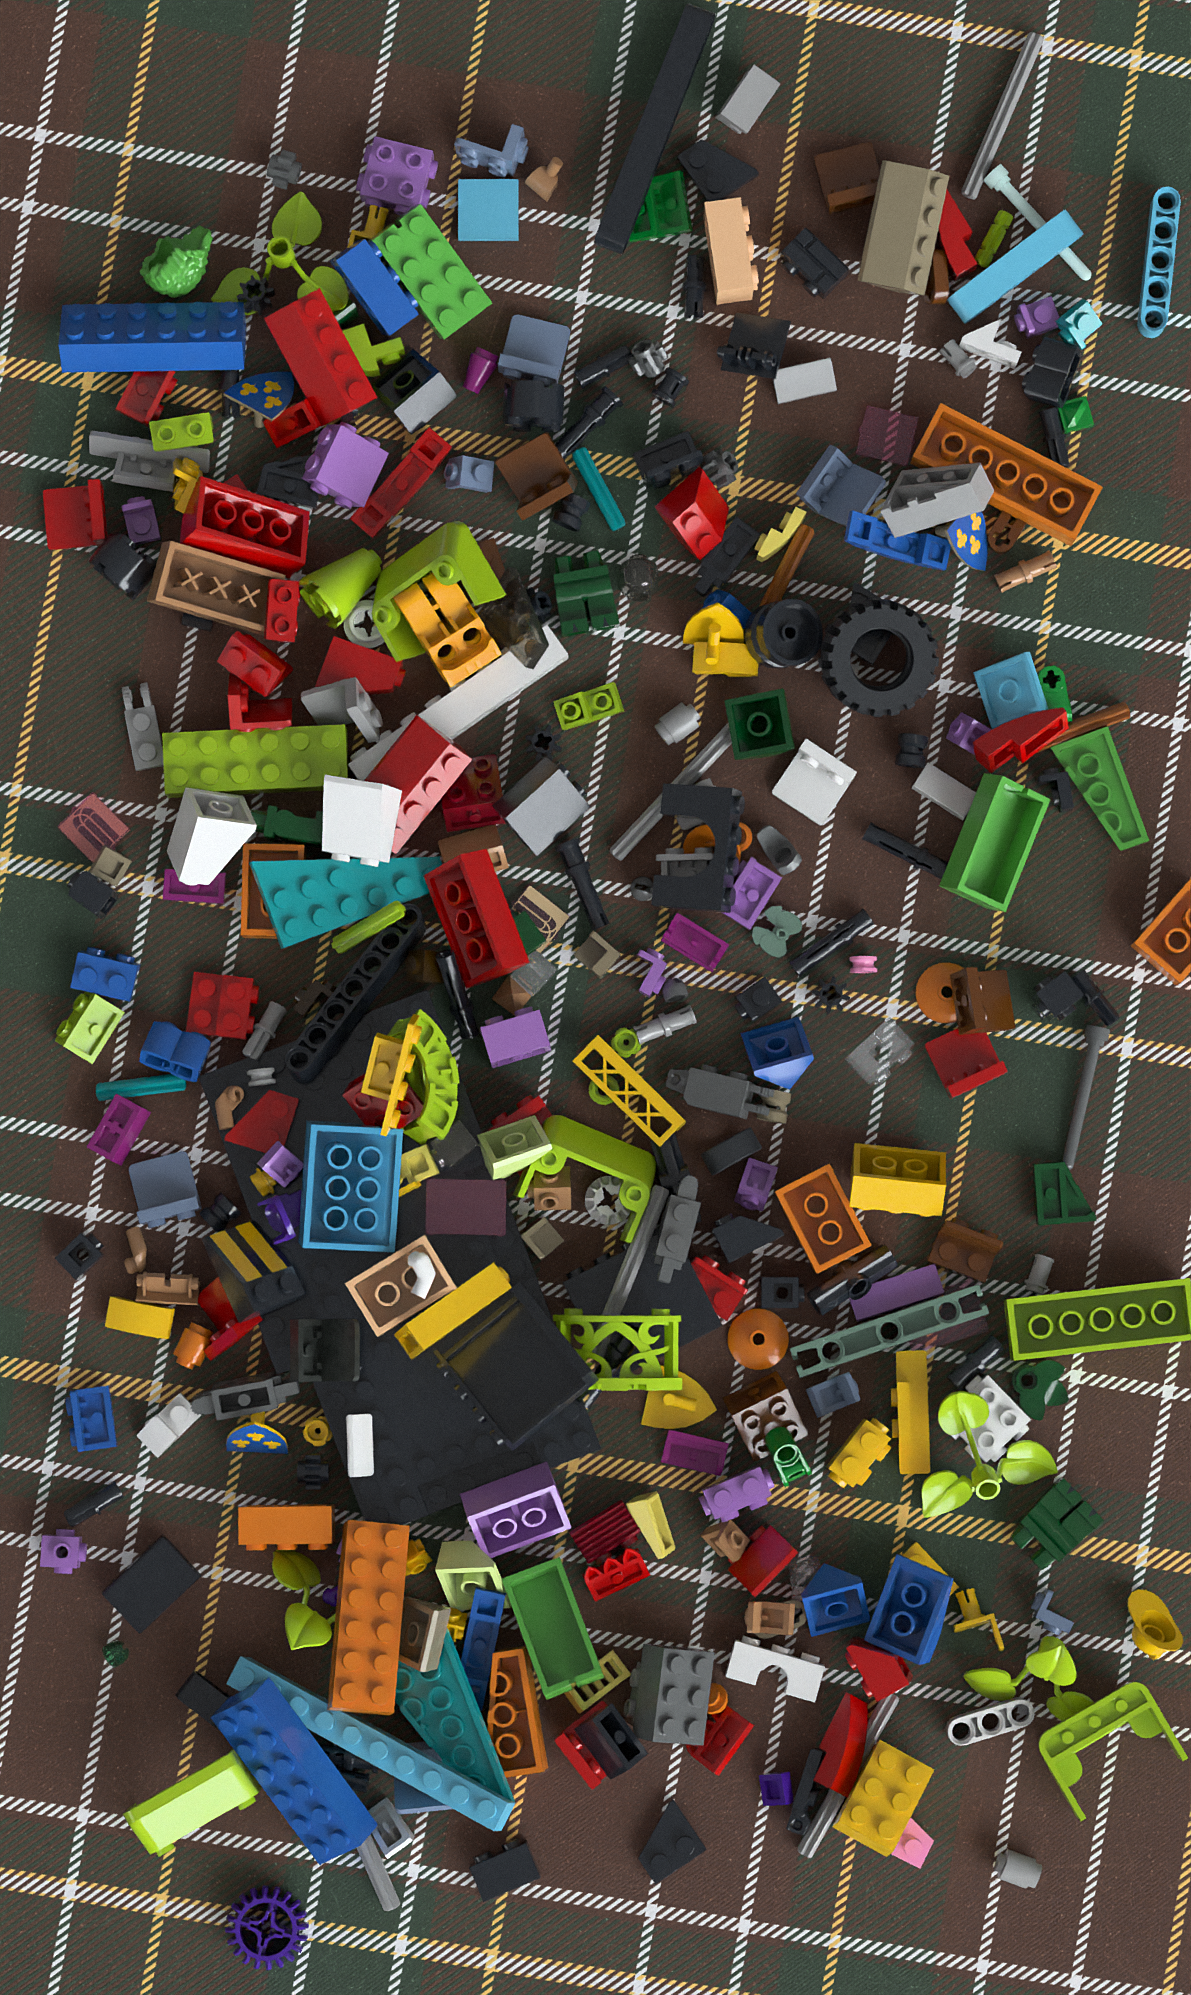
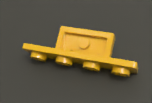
M413 1014L404 1040L377 1033L374 1037L361 1093L389 1101L380 1134L383 1136H387L391 1128L396 1129L400 1119L401 1111L396 1110L398 1100L403 1101L406 1095L408 1083L403 1082L405 1072L410 1073L413 1067L415 1055L410 1053L412 1045L418 1044L422 1032V1026H418L420 1015Z
M924 1350L897 1351V1388H891V1407L898 1408V1419H892V1438L899 1439L900 1473L928 1474L930 1473L927 1354Z

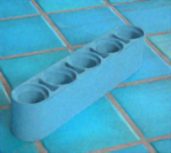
M1169 186L1158 189L1150 204L1137 322L1139 332L1147 338L1159 336L1168 321L1181 203L1178 191ZM1168 198L1171 200L1173 207L1171 209L1161 208L1158 204V199ZM1158 227L1166 228L1170 237L1167 239L1157 237L1155 229ZM1157 256L1162 257L1166 261V267L1156 268L1153 266L1151 259ZM1151 286L1161 288L1163 297H1152L1148 292V288ZM1151 315L1157 317L1160 321V326L1157 328L1149 327L1145 322V317Z
M1065 209L956 291L947 301L964 324H966L1074 243L1084 233Z

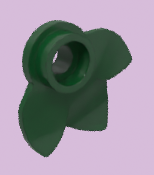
M1043 1360L1036 1366L1022 1365L1014 1371L1012 1385L1020 1393V1407L1029 1417L1041 1421L1045 1413V1405L1058 1406L1069 1401L1065 1387L1058 1381L1065 1369L1060 1363L1053 1360ZM1025 1374H1029L1032 1377V1383L1029 1386H1024L1021 1382L1022 1376Z

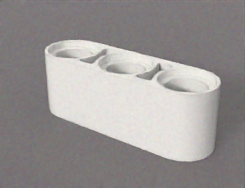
M1021 1697L998 1702L952 1717L947 1722L946 1734L954 1744L959 1746L975 1743L1026 1727L1034 1719V1708L1027 1700ZM1017 1704H1023L1027 1707V1716L1022 1720H1014L1011 1715L1012 1708ZM988 1713H993L998 1717L997 1726L990 1730L983 1728V1717ZM960 1722L966 1723L969 1728L968 1734L962 1739L955 1738L952 1734L953 1727Z

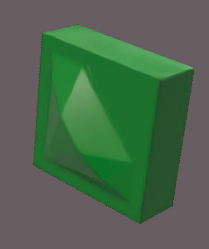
M1086 396L1068 400L1062 409L1058 408L1064 434L1094 426Z

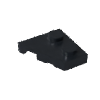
M700 140L677 156L678 162L706 202L725 199L759 175L757 169L704 140Z
M674 1799L669 1801L667 1808L638 1857L655 1885L707 1850Z

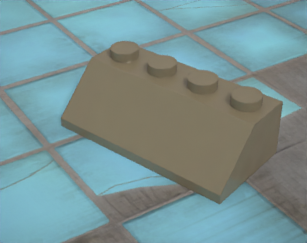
M882 160L858 281L898 293L925 295L949 181L948 175L926 168Z

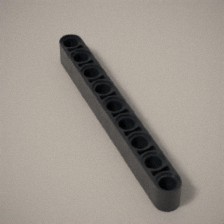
M689 3L686 4L600 222L594 245L623 255L711 32L716 13Z

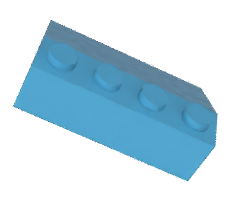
M306 1121L298 1243L302 1248L395 1252L403 1129L391 1128L388 1135L383 1136L380 1135L381 1126Z

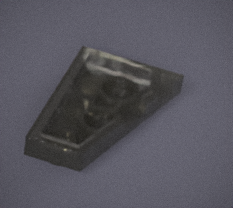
M508 566L499 580L506 595L500 599L484 603L478 612V616L524 667L534 669L548 648L549 643L517 569Z

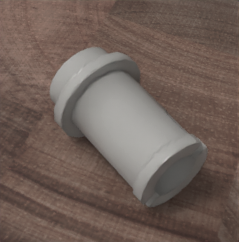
M954 339L944 345L945 349L941 348L939 351L955 368V374L957 376L961 375L963 379L968 377L977 368L974 363L975 359L973 357L969 358Z
M1035 1254L1029 1278L1024 1281L1026 1283V1290L1043 1295L1044 1290L1048 1289L1046 1283L1054 1259Z

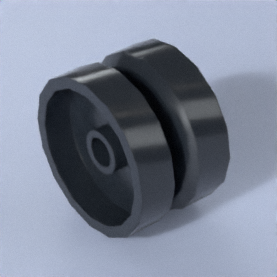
M784 599L759 606L749 616L745 626V642L749 653L756 662L767 668L781 669L798 666L810 661L818 653L823 639V627L819 615L809 604L797 599Z

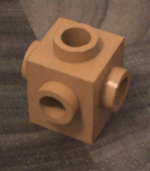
M564 1166L559 1172L551 1175L534 1171V1180H531L528 1186V1198H534L535 1211L571 1210L570 1166Z

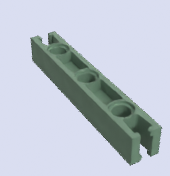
M978 1284L790 1348L793 1360L798 1359V1352L816 1349L821 1361L819 1364L805 1370L802 1369L801 1365L796 1366L799 1378L988 1315L989 1311L985 1303L979 1305L981 1310L963 1314L958 1299L974 1292L978 1297L983 1296L980 1285ZM944 1303H950L956 1309V1315L951 1320H944L939 1315V1307ZM893 1323L898 1329L897 1337L893 1340L884 1339L880 1333L883 1324ZM830 1342L837 1344L840 1348V1354L834 1360L826 1359L822 1354L823 1346Z

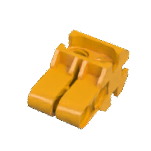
M431 572L421 580L433 598L432 600L428 601L416 582L394 596L393 599L443 680L452 687L502 654L457 583L449 586L443 585ZM438 608L444 618L443 621L440 620L435 612ZM476 628V633L470 640L463 639L466 630ZM443 645H451V650L447 655L438 656V651Z

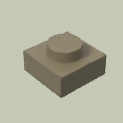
M104 845L89 872L117 887L132 861L130 858Z

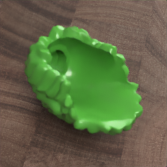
M199 225L196 229H192L190 234H185L183 239L170 238L169 236H166L164 239L159 238L156 242L155 252L152 253V256L144 259L142 269L140 270V274L144 277L146 284H149L153 291L174 298L186 295L193 290L196 284L200 282L202 275L206 273L205 265L208 264V251L213 240L210 229H205Z

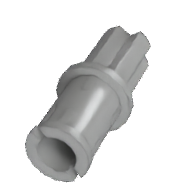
M271 1001L259 1023L254 1024L253 1028L255 1030L243 1049V1054L247 1058L259 1060L270 1039L276 1037L274 1032L287 1013L286 1009L280 1004Z

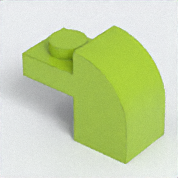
M364 324L343 330L367 377L380 376L378 363L383 362L384 365H390L400 361V356L405 355L400 337L371 346Z

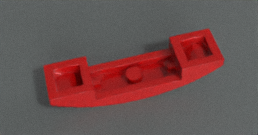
M429 427L410 448L409 454L376 492L368 497L365 506L359 507L350 517V520L372 539L375 538L419 491L450 452L452 446Z

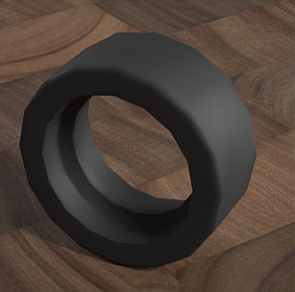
M749 1127L703 1152L701 1157L711 1175H715L762 1149V1146L752 1128Z

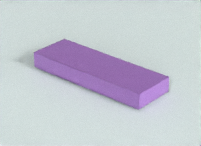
M932 1264L873 1283L870 1291L864 1297L858 1300L849 1298L856 1321L859 1322L943 1295L944 1290L936 1266Z

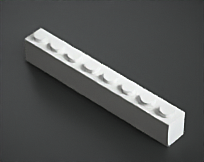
M538 625L524 635L526 640L516 646L514 643H511L500 651L502 655L493 663L489 662L475 671L476 675L469 680L463 679L450 687L452 692L443 698L437 695L425 704L427 709L418 716L453 740L566 661L568 653L548 625L540 628ZM415 712L405 717L400 722L402 727L393 733L390 730L382 733L380 740L376 741L377 744L372 748L366 750L363 747L350 757L352 762L348 766L357 780L364 781L414 719L416 716Z

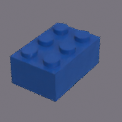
M360 239L329 262L342 276L347 287L381 334L390 336L419 315L415 309L418 303L409 291H402L397 283L401 280L391 266L383 265L379 259L383 255L373 241L367 242L365 239Z

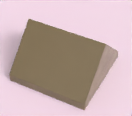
M405 1597L398 1661L421 1672L438 1669L451 1608Z

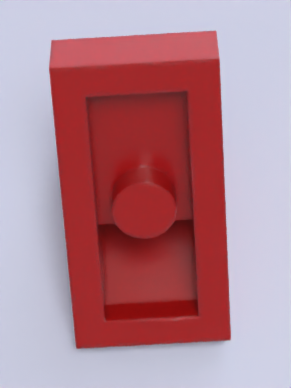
M303 399L285 409L273 421L268 419L262 421L276 448L321 426L307 399Z

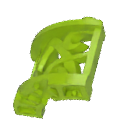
M419 1009L415 1014L420 1015L418 1026H422V1032L418 1044L412 1045L410 1054H414L415 1059L411 1072H405V1078L424 1105L420 1116L401 1129H403L404 1134L419 1145H424L427 1139L435 1136L440 1140L444 1139L451 1128L458 1107L457 1085L459 1083V1074L455 1057H452L445 1035L438 1025L425 1012ZM411 1017L397 1020L388 1036L404 1040Z
M565 1308L564 1314L553 1315L556 1327L570 1344L571 1324H579L584 1327L585 1332L583 1336L574 1334L575 1339L584 1345L581 1349H574L585 1363L588 1358L599 1362L602 1367L601 1372L595 1374L599 1380L588 1390H682V1377H678V1322H681V1315H670V1309H651V1315H584L583 1309ZM590 1322L609 1323L605 1324L596 1332H594V1328ZM624 1322L644 1323L640 1326L639 1331L636 1332ZM653 1325H664V1347L652 1350L649 1344L656 1342L660 1335L652 1337L648 1330ZM614 1331L628 1338L641 1352L629 1357L624 1362L619 1377H613L609 1363L599 1354L592 1352L605 1337ZM664 1353V1377L656 1355ZM644 1358L647 1363L638 1364L642 1366V1373L638 1375L632 1373L631 1364ZM588 1362L586 1364L591 1367L594 1363Z

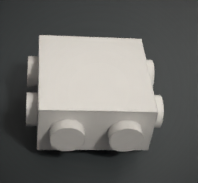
M977 1375L965 1388L968 1392L978 1394L986 1400L989 1407V1417L982 1426L970 1429L980 1458L984 1462H988L990 1459L996 1462L1007 1451L1004 1446L1012 1438L1017 1441L1029 1430L1026 1424L1031 1419L989 1375H985L983 1378ZM965 1430L957 1435H951L955 1440L960 1436L968 1444L964 1449L974 1459Z

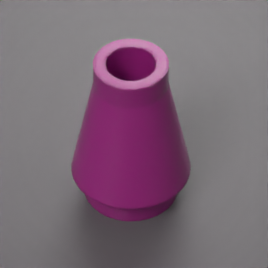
M476 347L475 352H471L462 387L479 394L483 385L497 368L498 364L496 362L499 356Z

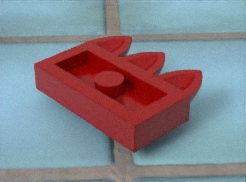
M626 1547L622 1556L617 1558L607 1556L604 1564L599 1567L587 1566L582 1576L596 1602L650 1576V1573L638 1548Z
M726 1706L720 1713L711 1714L716 1723L706 1720L703 1745L685 1744L693 1758L718 1776L755 1726L729 1706Z

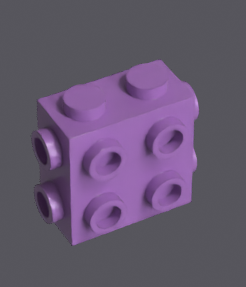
M375 136L373 144H367L364 162L368 163L365 174L360 173L357 181L356 191H360L361 201L365 202L367 207L376 205L378 210L380 207L395 209L394 213L400 216L416 204H421L424 208H427L431 190L426 189L429 178H435L438 161H434L433 151Z
M340 422L339 425L327 424L318 436V445L314 454L308 458L305 464L306 471L302 479L311 483L310 488L321 495L326 496L328 493L335 498L334 503L345 509L350 510L351 507H364L389 453L379 448L381 444L377 440L367 436L363 438L356 434L357 429L347 423Z
M757 1465L703 1488L704 1496L699 1497L706 1516L712 1514L714 1519L721 1518L722 1522H726L738 1517L739 1509L749 1506L751 1510L768 1504L766 1498L772 1496L769 1489L775 1486L768 1470L761 1471V1468Z

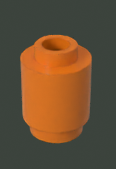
M191 1322L189 1328L184 1329L173 1352L174 1355L178 1356L176 1363L191 1370L194 1365L201 1367L206 1356L204 1350L212 1344L209 1338L214 1332Z

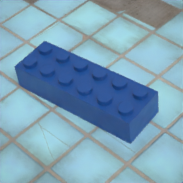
M244 302L62 305L59 335L62 373L244 370L246 347Z
M270 1677L229 1697L210 1717L319 1865L361 1846L378 1826L377 1822Z

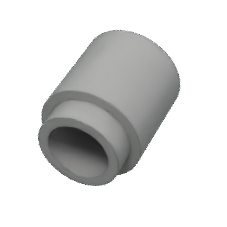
M681 702L659 718V723L654 728L669 746L673 742L677 744L699 727L697 720L701 717L691 704L685 706Z
M1007 1849L1004 1854L999 1853L997 1856L994 1871L998 1872L997 1878L1025 1889L1028 1886L1035 1888L1041 1876L1042 1865L1036 1863L1034 1858Z

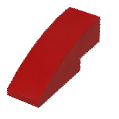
M947 189L937 239L939 247H942L946 254L947 269L953 281L956 282L975 271L977 262L965 243L971 238L972 230Z
M1062 707L1035 712L1008 721L988 731L973 741L976 760L990 773H993L1014 756L1021 763H1024L1069 729L1066 710Z
M847 1692L819 1746L820 1749L827 1753L815 1775L814 1781L848 1798L856 1781L863 1758L868 1726V1703Z

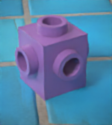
M56 1529V1535H42L40 1567H54V1573L72 1574L73 1568H79L81 1562L86 1561L87 1543H82V1536H74L75 1530ZM62 1546L67 1548V1556L61 1554Z

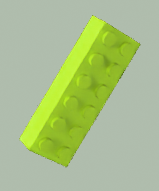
M345 724L286 727L282 730L258 728L251 732L216 730L162 733L165 795L168 798L183 797L185 788L234 795L323 791L325 775L349 778L348 735Z
M1190 1278L1003 1300L1011 1361L1191 1340Z

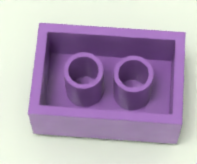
M527 1007L515 1011L514 1018L504 1020L503 1016H497L485 1020L486 1026L480 1029L493 1069L551 1051L540 1010L533 1011L532 1007Z
M547 1462L460 1494L467 1519L480 1549L490 1558L572 1528Z

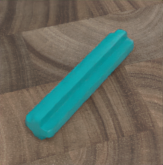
M587 448L577 449L572 453L574 462L612 531L619 530L625 526V519Z
M172 1074L98 1083L96 1085V1096L99 1101L113 1100L116 1094L128 1098L184 1091L186 1089V1080Z

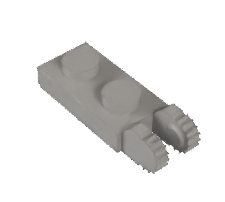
M147 682L140 684V693L145 706L142 708H133V697L129 686L122 687L126 708L124 714L136 771L164 766L163 746L155 706L152 705Z

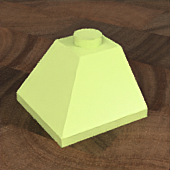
M535 1115L477 1135L485 1166L493 1180L506 1178L515 1172L523 1170L552 1149V1145Z
M471 1540L442 1542L435 1571L451 1608L471 1610L476 1587L506 1593L503 1608L511 1607L497 1566L487 1554Z

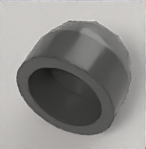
M645 876L634 879L630 886L631 895L638 901L649 900L653 892L652 880ZM640 884L650 887V891L646 892L635 889V885Z
M679 978L667 979L662 987L665 1002L679 1001L689 995L685 983Z

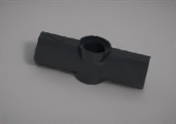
M674 1133L661 1147L653 1140L650 1141L659 1172H657L661 1187L669 1190L668 1197L675 1195L676 1188L679 1186L678 1183H680L679 1180H682L684 1176H691L687 1164H684ZM700 1212L698 1213L696 1223L702 1222Z
M881 1244L855 1262L850 1259L845 1260L836 1266L832 1277L806 1293L808 1300L819 1315H824L848 1298L858 1300L870 1291L873 1282L898 1267L896 1259L887 1246Z

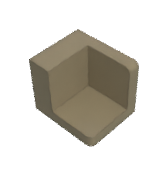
M593 930L589 934L588 939L574 953V956L601 979L621 957V954Z
M545 1217L521 1236L540 1260L564 1242Z

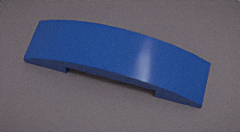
M853 510L849 511L844 537L845 542L868 552L901 562L942 571L946 570L951 548L947 539L928 533L919 534L916 532L894 538L887 523L877 521L878 518Z
M476 1587L461 1663L478 1707L482 1711L506 1593Z

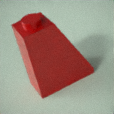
M333 636L315 687L356 677L368 695L393 693L396 686H402L407 670L402 669V660L396 662L394 657Z

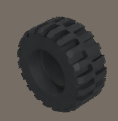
M873 598L866 599V601L860 603L855 602L849 605L847 610H841L834 616L836 619L832 624H828L824 631L826 635L819 648L821 650V657L818 658V662L823 672V675H821L822 679L836 699L858 713L882 717V715L893 716L900 714V711L903 709L909 710L915 706L914 702L917 699L924 698L928 693L926 689L929 683L933 684L936 675L933 673L935 666L939 664V657L936 656L935 649H938L936 639L931 635L932 630L917 612L891 600ZM873 629H886L893 632L901 639L906 650V661L902 672L893 682L883 686H871L862 682L855 675L850 662L851 651L857 639L865 632Z

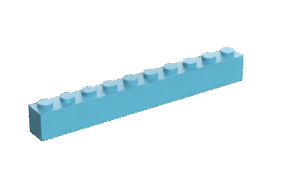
M240 1656L226 1683L227 1685L241 1692L270 1677L307 1729L493 1831H502L515 1802L351 1712L327 1710V1699L250 1657Z

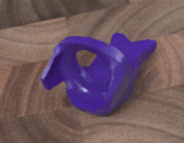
M301 1189L289 1195L287 1193L277 1194L257 1203V1206L266 1205L265 1215L270 1226L275 1231L282 1232L281 1235L273 1239L275 1245L296 1237L294 1228L299 1226Z

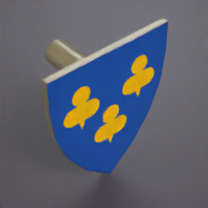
M291 372L258 374L233 385L224 392V396L253 411L254 426L262 428L264 427L262 421L265 419L273 421L289 406L293 398L294 381Z
M982 511L952 520L949 525L936 526V536L947 537L956 556L965 565L975 570L985 571L988 551L986 524Z

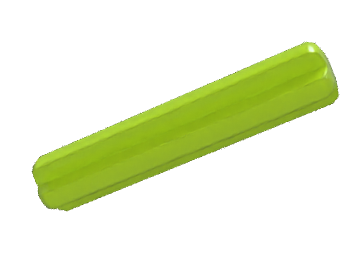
M393 901L335 936L331 944L332 948L339 954L346 952L404 917L405 906L400 901Z

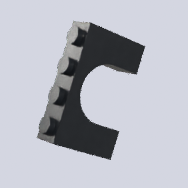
M663 783L660 814L676 818L703 820L713 832L715 851L709 865L696 875L688 877L654 875L651 905L670 909L731 912V906L734 905L736 900V891L733 888L734 875H737L739 869L736 851L737 845L740 844L742 838L739 820L740 814H743L745 808L742 791L727 787Z

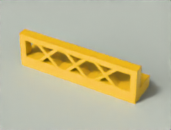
M599 1035L573 1060L659 1147L686 1123ZM594 1049L603 1058V1070H590L582 1060ZM607 1063H608L614 1070H607ZM595 1074H603V1082ZM607 1074H619L625 1080V1091H611L607 1087ZM629 1085L636 1091H629ZM616 1095H625V1104ZM629 1095H641L647 1101V1113H634L629 1109ZM650 1105H651L658 1113H650ZM639 1117H647V1125ZM650 1117H663L671 1127L659 1138L650 1129Z

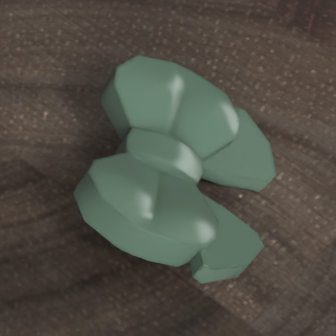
M771 906L765 910V916L775 926L773 931L771 932L756 926L753 928L752 938L754 944H760L765 953L780 958L785 956L787 952L786 941L789 936L798 934L802 930V922L795 914L785 910L782 911L781 906Z

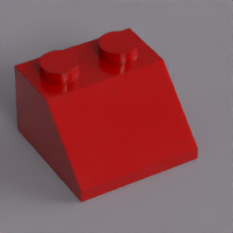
M698 467L654 507L680 544L698 560H701L722 541L729 506L704 470Z
M770 1524L766 1528L760 1525L749 1537L752 1543L744 1550L738 1561L732 1562L730 1559L727 1560L731 1563L727 1568L728 1571L754 1597L799 1553Z

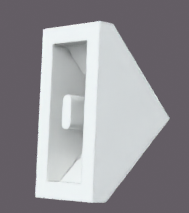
M387 1797L368 1810L378 1824L372 1834L387 1859L413 1841L414 1834L402 1817L396 1813L394 1806Z

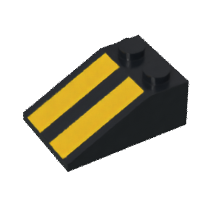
M255 1220L202 1239L239 1323L289 1306L305 1294L293 1265Z

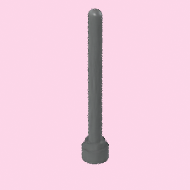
M1086 1025L1084 1037H1087L1086 1044H1088L1062 1159L1069 1170L1074 1166L1100 1047L1104 1046V1042H1108L1110 1034L1109 1029L1093 1025Z

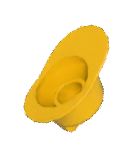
M1138 1589L1132 1592L1128 1598V1609L1134 1621L1132 1629L1134 1644L1141 1651L1148 1654L1152 1660L1158 1659L1167 1651L1180 1649L1183 1644V1636L1163 1601L1147 1590Z

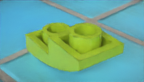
M614 682L553 701L562 730L575 728L624 712L616 683Z

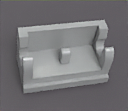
M755 64L747 69L715 118L738 134L742 132L747 134L781 83Z

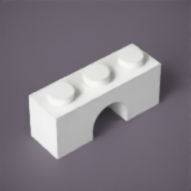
M743 1636L742 1641L734 1640L725 1677L756 1685L760 1671L766 1666L776 1665L784 1669L787 1674L785 1694L811 1702L816 1701L825 1668L824 1664L819 1663V1657L807 1653H802L801 1658L789 1655V1648L772 1644L771 1649L759 1646L760 1640Z

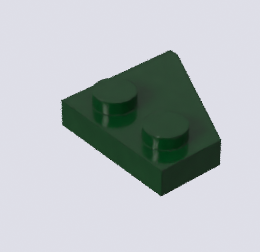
M1065 1162L1032 1164L1037 1225L1097 1221L1095 1213L1085 1200L1081 1189L1074 1181Z

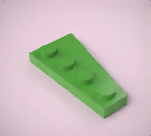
M1108 726L1050 747L1066 772L1068 771V775L1120 851L1149 841Z

